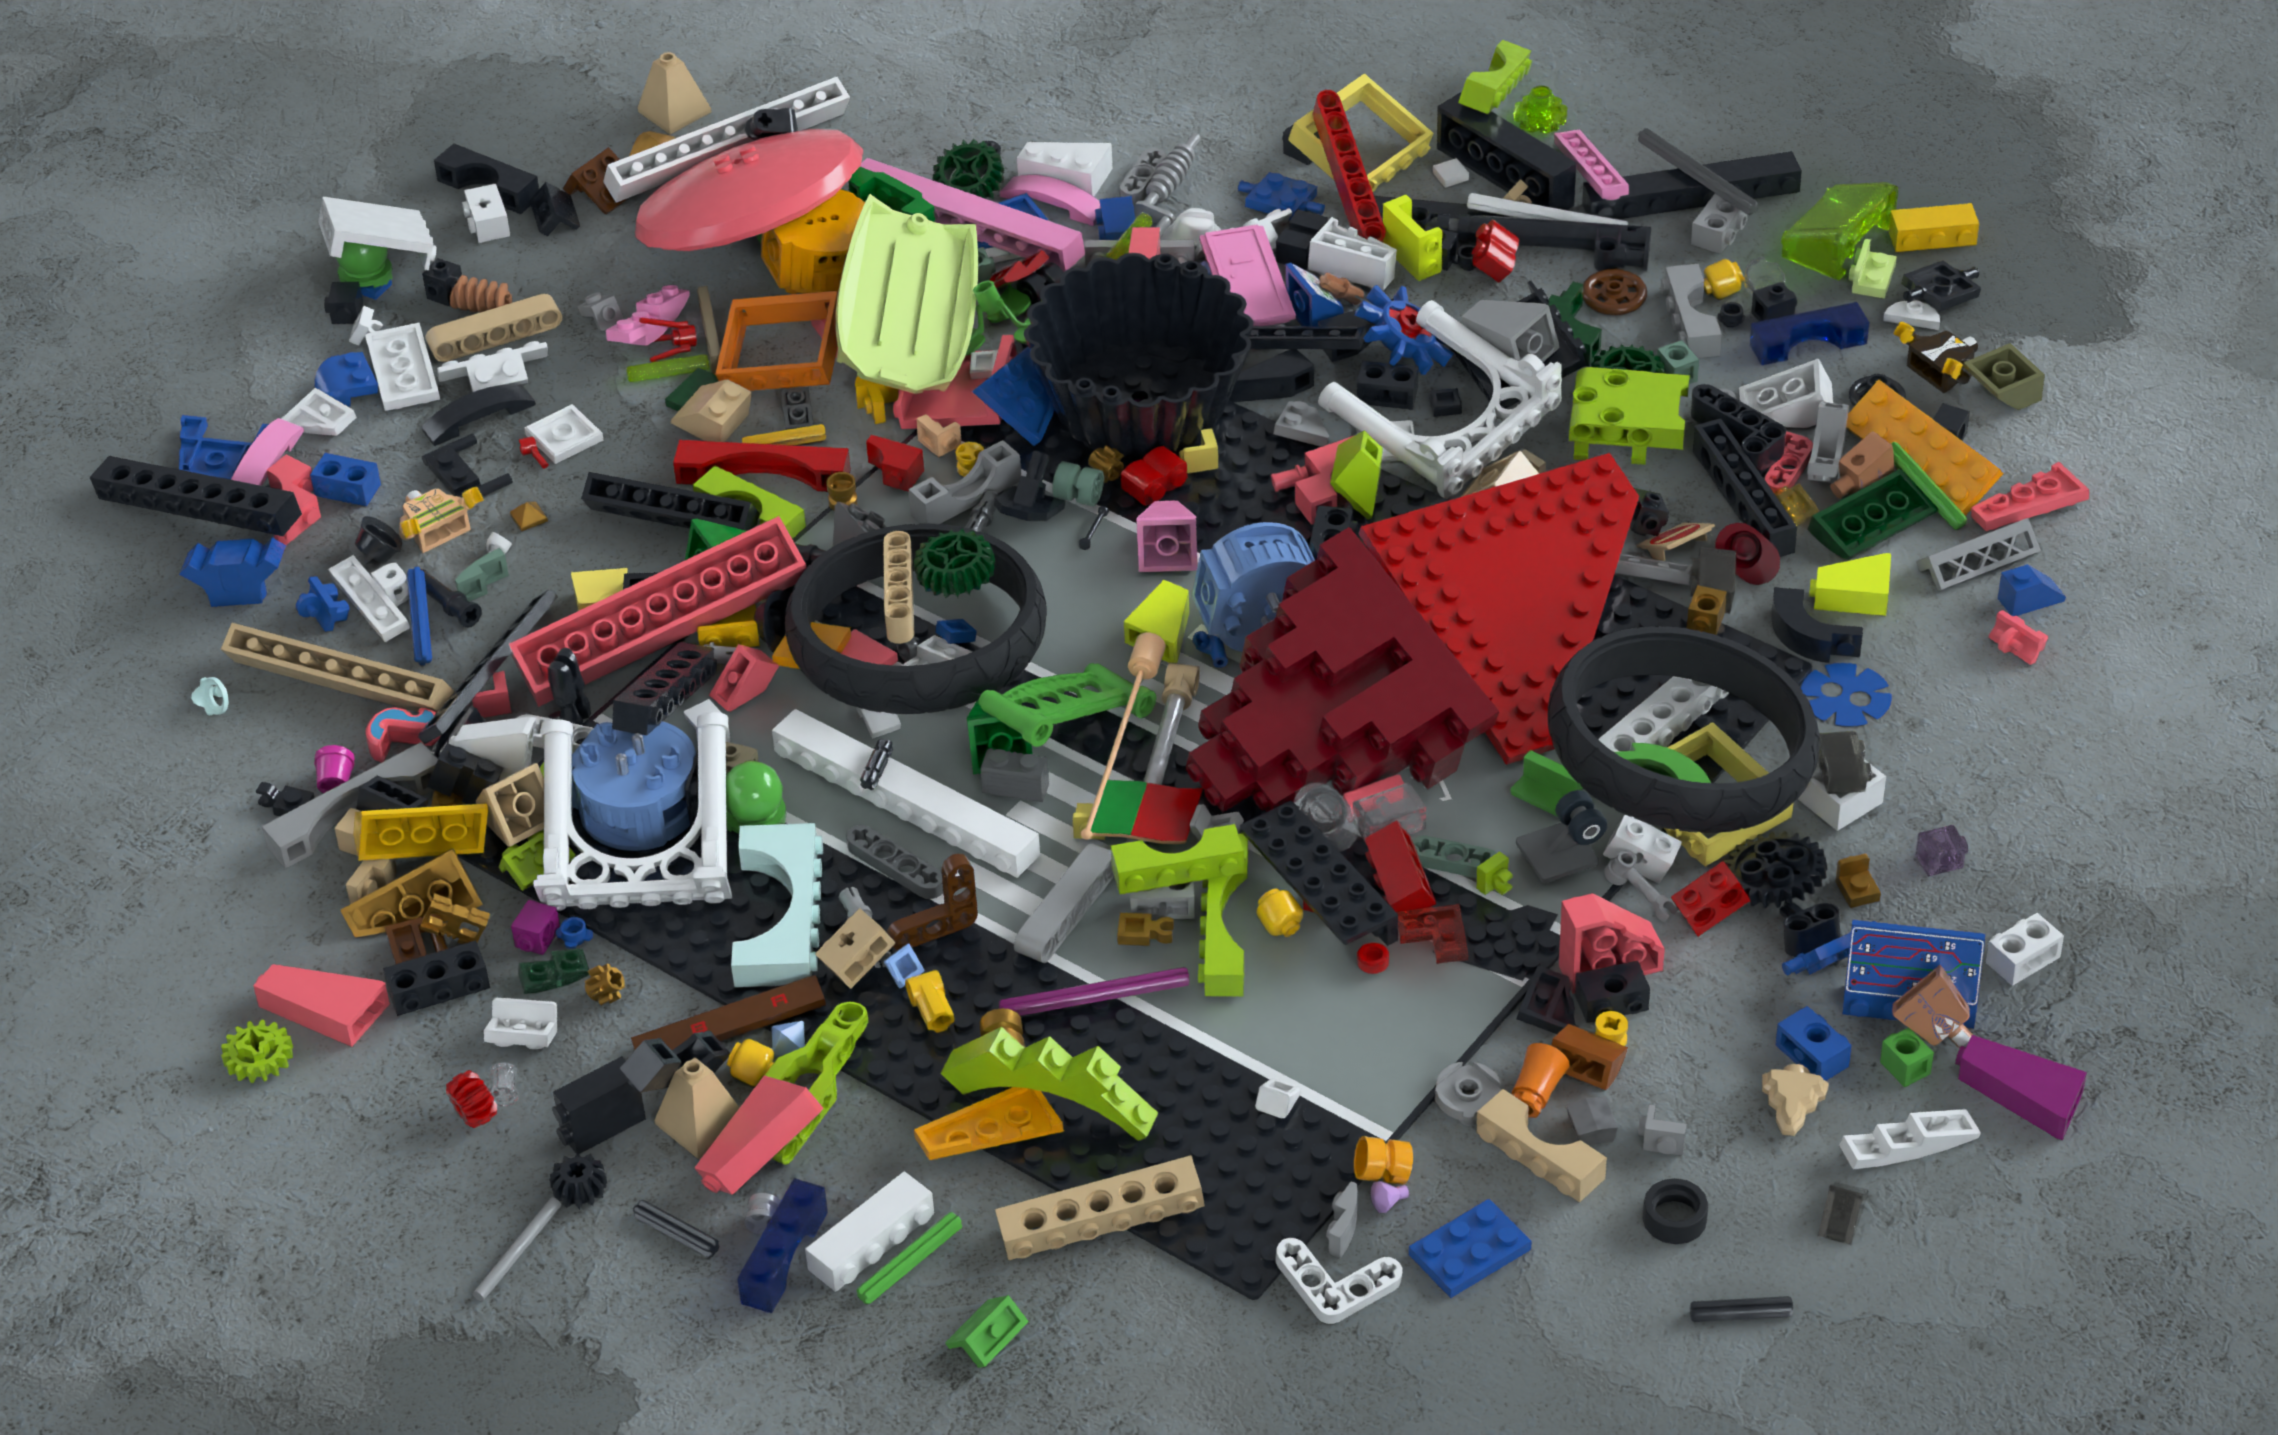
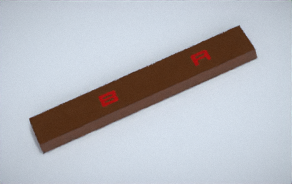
M812 975L631 1037L634 1050H636L644 1040L661 1038L673 1050L694 1033L711 1031L719 1041H723L825 1006L826 1001L816 975Z

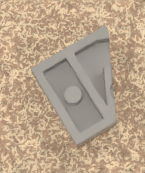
M1289 401L1275 423L1273 433L1275 435L1321 447L1328 444L1329 435L1317 408L1308 406L1304 402Z

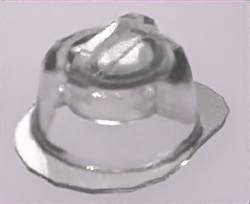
M1321 782L1310 783L1301 788L1295 797L1294 803L1338 851H1343L1350 847L1357 839L1359 832L1358 818L1350 805L1337 790L1328 784Z

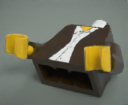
M1905 322L1898 324L1893 334L1900 337V341L1903 344L1909 346L1907 367L1943 394L1959 382L1967 384L1970 381L1972 375L1963 367V364L1973 359L1974 353L1978 350V344L1973 337L1969 336L1960 340L1949 331H1943L1932 336H1919L1914 333L1915 330L1911 325Z

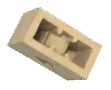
M859 908L823 944L815 955L851 989L889 951L895 942L880 925Z

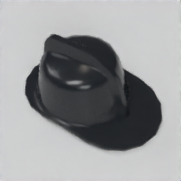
M365 516L362 519L355 545L364 554V563L367 564L369 561L374 560L384 564L395 553L401 551L402 539L386 523L377 518Z
M782 590L771 592L766 602L760 604L754 614L758 634L773 653L786 632L785 616L790 594Z

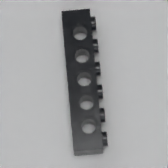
M1722 419L1695 425L1693 453L1741 522L1750 525L1766 537L1776 547L1780 557L1795 553L1797 525Z
M593 472L588 473L581 497L591 510L689 529L692 519H701L748 531L757 526L760 515L751 502Z
M685 642L678 643L613 700L612 729L639 733L641 735H648L660 725L661 721L670 716L715 675L717 660L714 659V648Z

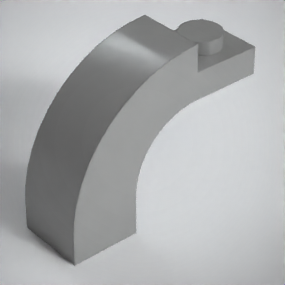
M1820 401L1813 448L1808 463V480L1829 483L1838 480L1839 461L1843 453L1849 405Z

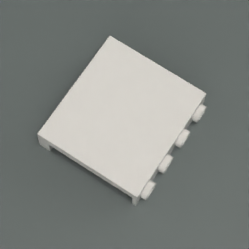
M330 197L322 198L318 223L330 256L341 258L345 241L418 252L424 270H429L430 261H435L436 245H433V238L430 237L429 229L426 228V221L423 220L419 210Z

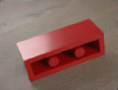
M1398 820L1365 838L1369 851L1365 852L1371 866L1377 871L1374 874V879L1379 888L1385 892V896L1382 898L1393 908L1403 922L1437 904L1412 838Z

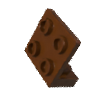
M609 147L571 173L563 187V190L570 195L577 191L580 193L585 192L606 215L629 199L627 198L616 203L603 182L608 164L620 160Z

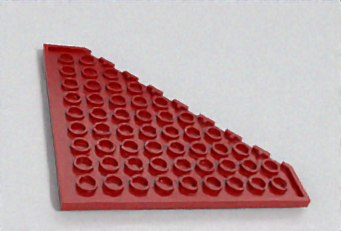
M1610 453L1361 526L1359 536L1370 553L1499 710L1495 726L1485 731L1506 765L1523 760L1530 750L1542 754L1555 749L1549 734L1547 720L1548 701L1552 687L1564 665L1594 639L1639 499L1638 493Z

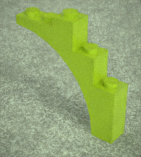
M1000 1027L954 1049L941 1072V1075L963 1095L985 1088L1020 1087L1049 1092L1073 1100L1113 1121L1138 1141L1148 1136L1158 1115L1156 1110L1117 1075L1121 1066L1099 1046L1072 1057L1050 1036L1024 1048L1004 1028Z

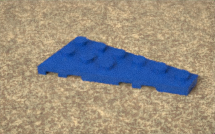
M1028 346L972 392L1022 437L1035 446L1042 440L1054 413V408L1031 360L1030 348Z

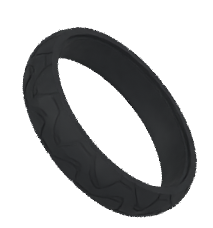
M930 523L904 524L876 529V531H869L857 537H852L833 546L815 559L804 570L788 599L785 616V634L794 661L805 676L825 694H829L832 698L850 706L869 711L890 714H923L925 712L945 711L946 709H954L974 703L979 700L984 691H999L1003 686L1008 685L1018 677L1028 666V663L1031 662L1042 642L1046 626L1047 606L1042 585L1036 573L1023 556L1005 542L986 533L977 532L966 527ZM961 529L965 533L974 531L976 536L983 535L984 539L989 541L995 557L993 576L989 577V582L1005 591L1020 608L1013 624L990 644L955 659L925 665L892 666L850 658L823 643L810 626L811 622H815L820 612L833 599L859 584L884 576V537L893 531H903L910 535L913 571L915 551L920 549L921 543H928V537L936 538L939 532L946 534L950 530L959 532Z
M1651 626L1625 629L1602 636L1601 639L1598 638L1583 647L1564 665L1554 682L1549 696L1547 718L1549 734L1562 765L1577 783H1580V786L1605 805L1613 807L1616 811L1642 822L1667 829H1679V831L1696 833H1719L1736 831L1741 828L1746 829L1762 824L1782 813L1801 796L1816 770L1819 758L1820 742L1818 738L1820 735L1818 724L1806 695L1802 693L1803 691L1784 670L1777 667L1771 660L1761 656L1758 652L1735 641L1698 630ZM1665 675L1699 681L1739 697L1765 715L1784 738L1790 758L1773 772L1742 782L1701 783L1675 779L1633 764L1607 748L1591 733L1584 723L1577 707V701L1595 686L1609 680L1627 676Z

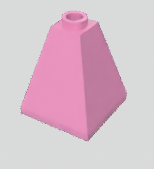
M1154 501L1137 517L1139 572L1196 571V516L1179 501Z

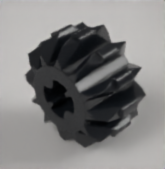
M577 1152L574 1158L564 1156L563 1163H554L553 1173L550 1174L549 1178L553 1196L558 1201H562L566 1208L576 1204L580 1210L582 1204L588 1203L593 1206L594 1198H603L604 1188L607 1187V1175L601 1161L594 1160L591 1153L581 1157Z

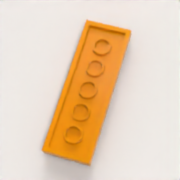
M1880 380L1871 387L1848 413L1847 430L1861 440L1874 431L1890 444L1897 442L1965 516L1971 511V507L1975 506L2003 475V472L1997 466Z

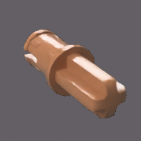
M1328 272L1324 276L1321 275L1319 277V286L1331 292L1334 298L1344 299L1353 305L1361 303V300L1355 298V295L1363 298V290L1350 284L1348 279L1338 278Z

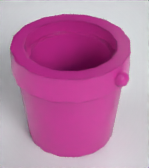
M328 745L316 751L314 765L316 768L317 788L320 792L325 793L350 780L355 757L349 749L338 745Z

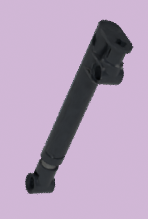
M1412 207V219L1423 230L1427 226L1439 227L1446 231L1458 233V241L1468 242L1471 240L1476 242L1477 237L1475 235L1479 227L1484 223L1488 224L1493 219L1519 238V245L1595 250L1594 267L1597 271L1624 268L1625 266L1642 267L1643 271L1648 270L1651 241L1650 226L1485 215L1470 216V214H1460L1458 219L1451 218L1450 214L1430 213L1425 207Z

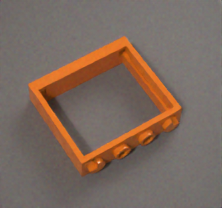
M838 291L732 299L715 373L718 381L728 379L749 391L830 385L838 348L836 337ZM826 319L817 362L737 368L747 326Z

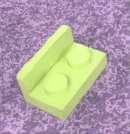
M1865 239L1862 248H1857L1854 259V264L1856 265H1851L1848 280L1853 281L1852 293L1885 299L1897 256L1870 252L1871 240Z

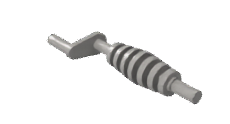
M1192 133L1185 144H1178L1158 164L1146 188V199L1138 201L1134 205V213L1138 219L1158 223L1156 227H1160V239L1168 227L1175 221V216L1171 212L1155 206V203L1163 202L1184 180L1195 157L1194 148L1201 140L1200 135L1197 133Z

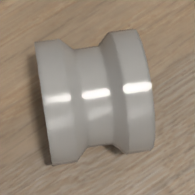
M768 1193L752 1195L748 1201L749 1212H747L744 1220L746 1228L759 1235L774 1233L778 1228L777 1216L781 1212V1201Z

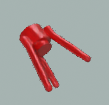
M652 318L639 319L640 323L676 328L671 330V334L661 335L654 342L672 340L673 346L678 347L651 357L650 362H656L679 353L691 352L690 347H696L695 326L688 325V321L675 322Z

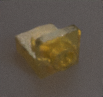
M1800 483L1790 489L1784 486L1774 493L1797 526L1812 518V515L1820 511Z

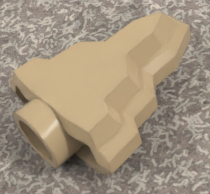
M1790 1064L1784 1067L1783 1070L1771 1069L1768 1073L1762 1074V1092L1768 1094V1105L1776 1110V1123L1782 1135L1795 1136L1803 1127L1806 1114L1816 1110L1818 1101L1825 1100L1829 1083L1823 1080L1819 1075L1811 1074L1805 1066L1800 1064Z

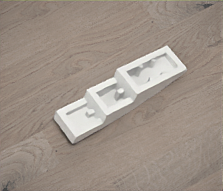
M1966 1109L1910 1113L1906 1122L1877 1124L1872 1134L1843 1136L1839 1146L1853 1169L1895 1164L1942 1152L1979 1138L1981 1132Z

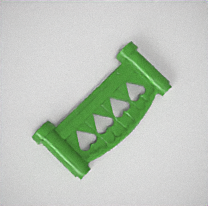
M1090 663L1085 668L1084 673L1060 674L1031 680L1010 689L1002 695L994 690H986L979 698V705L983 711L1021 733L1026 742L1039 747L1046 743L1051 736L1053 724L1124 705L1127 706L1134 684L1101 664ZM1085 686H1093L1098 689V692L1083 688ZM1140 686L1131 714L1138 718L1148 716L1156 704V693L1145 686ZM1071 691L1076 693L1078 698L1064 695L1063 693ZM1043 697H1052L1058 704L1042 699ZM1022 703H1032L1035 705L1036 709L1022 706Z

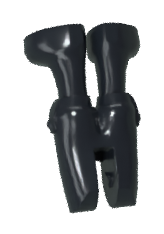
M563 648L548 667V681L553 699L561 711L550 714L548 718L582 725L583 719L589 718L591 715V706L589 699L583 692L585 683L577 658L572 650Z

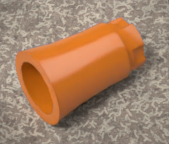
M1533 1043L1527 1047L1523 1066L1512 1090L1513 1096L1529 1106L1528 1118H1537L1556 1085L1570 1066L1569 1060L1560 1050L1544 1043Z

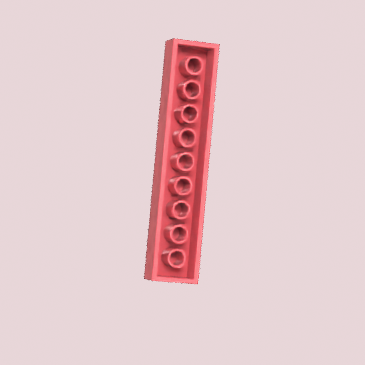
M780 516L510 643L511 654L538 707L554 700L548 681V667L561 649L569 648L572 650L577 658L580 672L586 685L697 632V628L700 626L714 624L766 599L771 592L783 591L795 585L806 569V563Z

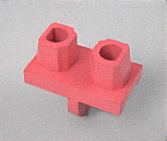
M2004 610L1997 613L1996 624L1988 637L1998 643L2000 651L2003 653L2010 651L2030 665L2036 663L2039 652L2044 650L2048 640L2046 634L2040 630H2033L2025 625L2024 620L2018 616H2011Z

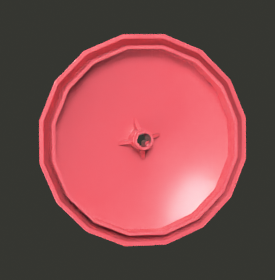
M807 129L774 135L730 148L699 162L660 186L640 205L636 219L635 237L647 247L661 248L663 250L693 251L724 246L765 233L808 213L834 196L861 166L863 149L851 137L841 131L827 129Z

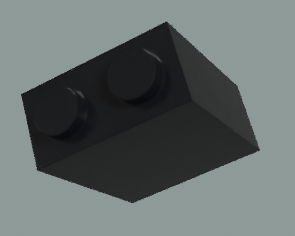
M623 1056L553 1091L555 1106L552 1107V1111L559 1123V1128L556 1129L557 1135L564 1146L569 1145L575 1153L581 1154L646 1120L642 1093L628 1084L626 1075L620 1070V1067L626 1061Z

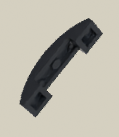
M523 385L492 386L469 393L449 403L430 417L421 427L430 442L436 446L460 436L458 429L460 426L502 409H506L512 415L535 406L536 403Z

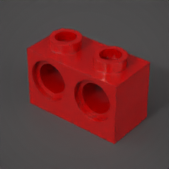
M1724 861L1671 896L1674 904L1697 937L1751 901L1740 882Z

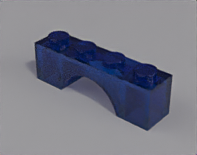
M1853 302L1751 323L1750 346L1762 366L1787 361L1790 350L1795 345L1804 341H1825L1840 349L1865 345L1868 341L1870 322L1859 304Z
M796 1178L793 1179L737 1278L742 1305L773 1313L786 1289L788 1271L796 1248L806 1235L815 1237L828 1214L825 1187Z

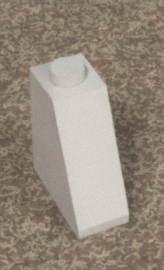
M530 716L462 725L457 736L451 737L449 744L461 747L473 755L488 759L494 764L503 767L504 769L500 776V779L503 780L531 765L536 718Z

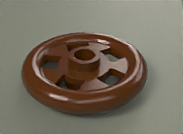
M1621 269L1598 271L1590 275L1583 283V301L1592 310L1605 315H1624L1637 310L1646 301L1648 293L1646 284L1639 276ZM1598 283L1602 284L1601 289L1594 288V286ZM1634 287L1636 292L1629 293L1628 288ZM1601 296L1605 302H1601L1597 298ZM1624 299L1628 301L1623 304H1618L1619 302H1622Z

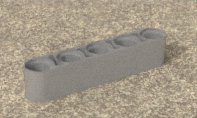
M1089 843L1017 933L1014 942V950L1042 963H1046L1053 956L1114 878L1110 850Z

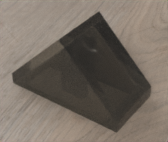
M1839 1182L1831 1184L1818 1236L1851 1245L1869 1195V1190Z

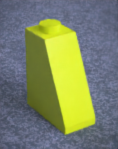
M1883 553L1818 567L1817 580H1810L1809 597H1815L1814 609L1886 616L1891 553Z
M1163 580L1124 620L1125 643L1134 647L1136 639L1140 634L1147 632L1157 634L1164 640L1166 645L1162 660L1168 663H1177L1189 616V590Z

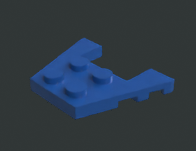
M182 415L179 470L231 480L252 443L203 438L208 427L206 417ZM269 424L261 425L255 439Z

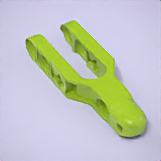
M844 1002L837 1005L804 1047L778 1057L765 1074V1076L793 1084L800 1075L807 1073L819 1074V1077L809 1091L823 1107V1110L771 1158L772 1160L783 1165L789 1164L837 1100L836 1075L851 1056L856 1041L868 1024L867 1010L863 1005L855 1002Z

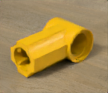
M933 970L905 979L910 1002L913 1007H918L928 1030H934L936 1033L947 1030L954 1023V1014L945 997L944 985L939 972Z

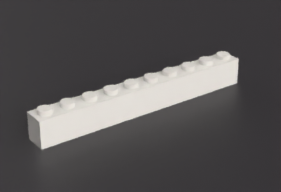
M834 77L608 164L603 182L617 203L663 185L699 162L730 148L755 141L747 136L745 124L760 109H794L798 131H802L843 115L850 96L838 77Z
M794 709L772 729L774 751L781 757L792 760L804 769L811 770L824 777L827 781L836 783L849 790L852 794L865 798L875 806L890 811L900 819L913 823L925 832L938 836L950 845L963 849L973 857L988 862L1002 872H1007L1018 878L1040 856L1038 833L890 757L882 776L879 778L877 787L874 790L862 788L860 777L863 771L866 770L864 768L872 751L875 749L797 709Z

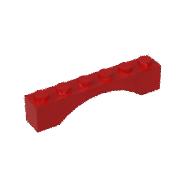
M679 440L673 461L676 484L689 485L696 483L716 466L731 472L733 475L747 473L782 475L803 482L816 491L828 492L827 479L832 474L838 472L850 474L851 471L849 448Z

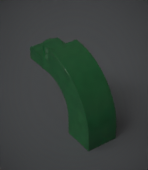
M1573 281L1567 291L1564 290L1560 296L1551 294L1548 304L1550 306L1554 304L1561 315L1560 320L1569 323L1574 333V339L1578 337L1581 339L1586 349V353L1583 354L1586 366L1590 367L1594 356H1597L1601 351L1602 329L1584 324L1574 318L1583 304V284Z

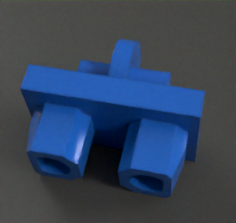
M317 576L309 577V593H302L296 602V610L302 617H315L325 632L333 631L335 622L347 620L349 605L345 600L337 601L338 589L334 583L322 584Z

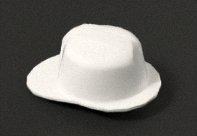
M1190 208L1176 218L1160 240H1194V246H1197L1200 242L1199 236L1221 229L1215 224L1212 212L1200 208Z

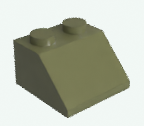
M2011 343L1966 361L1963 364V367L1997 399L2017 410L2042 401L2045 374Z

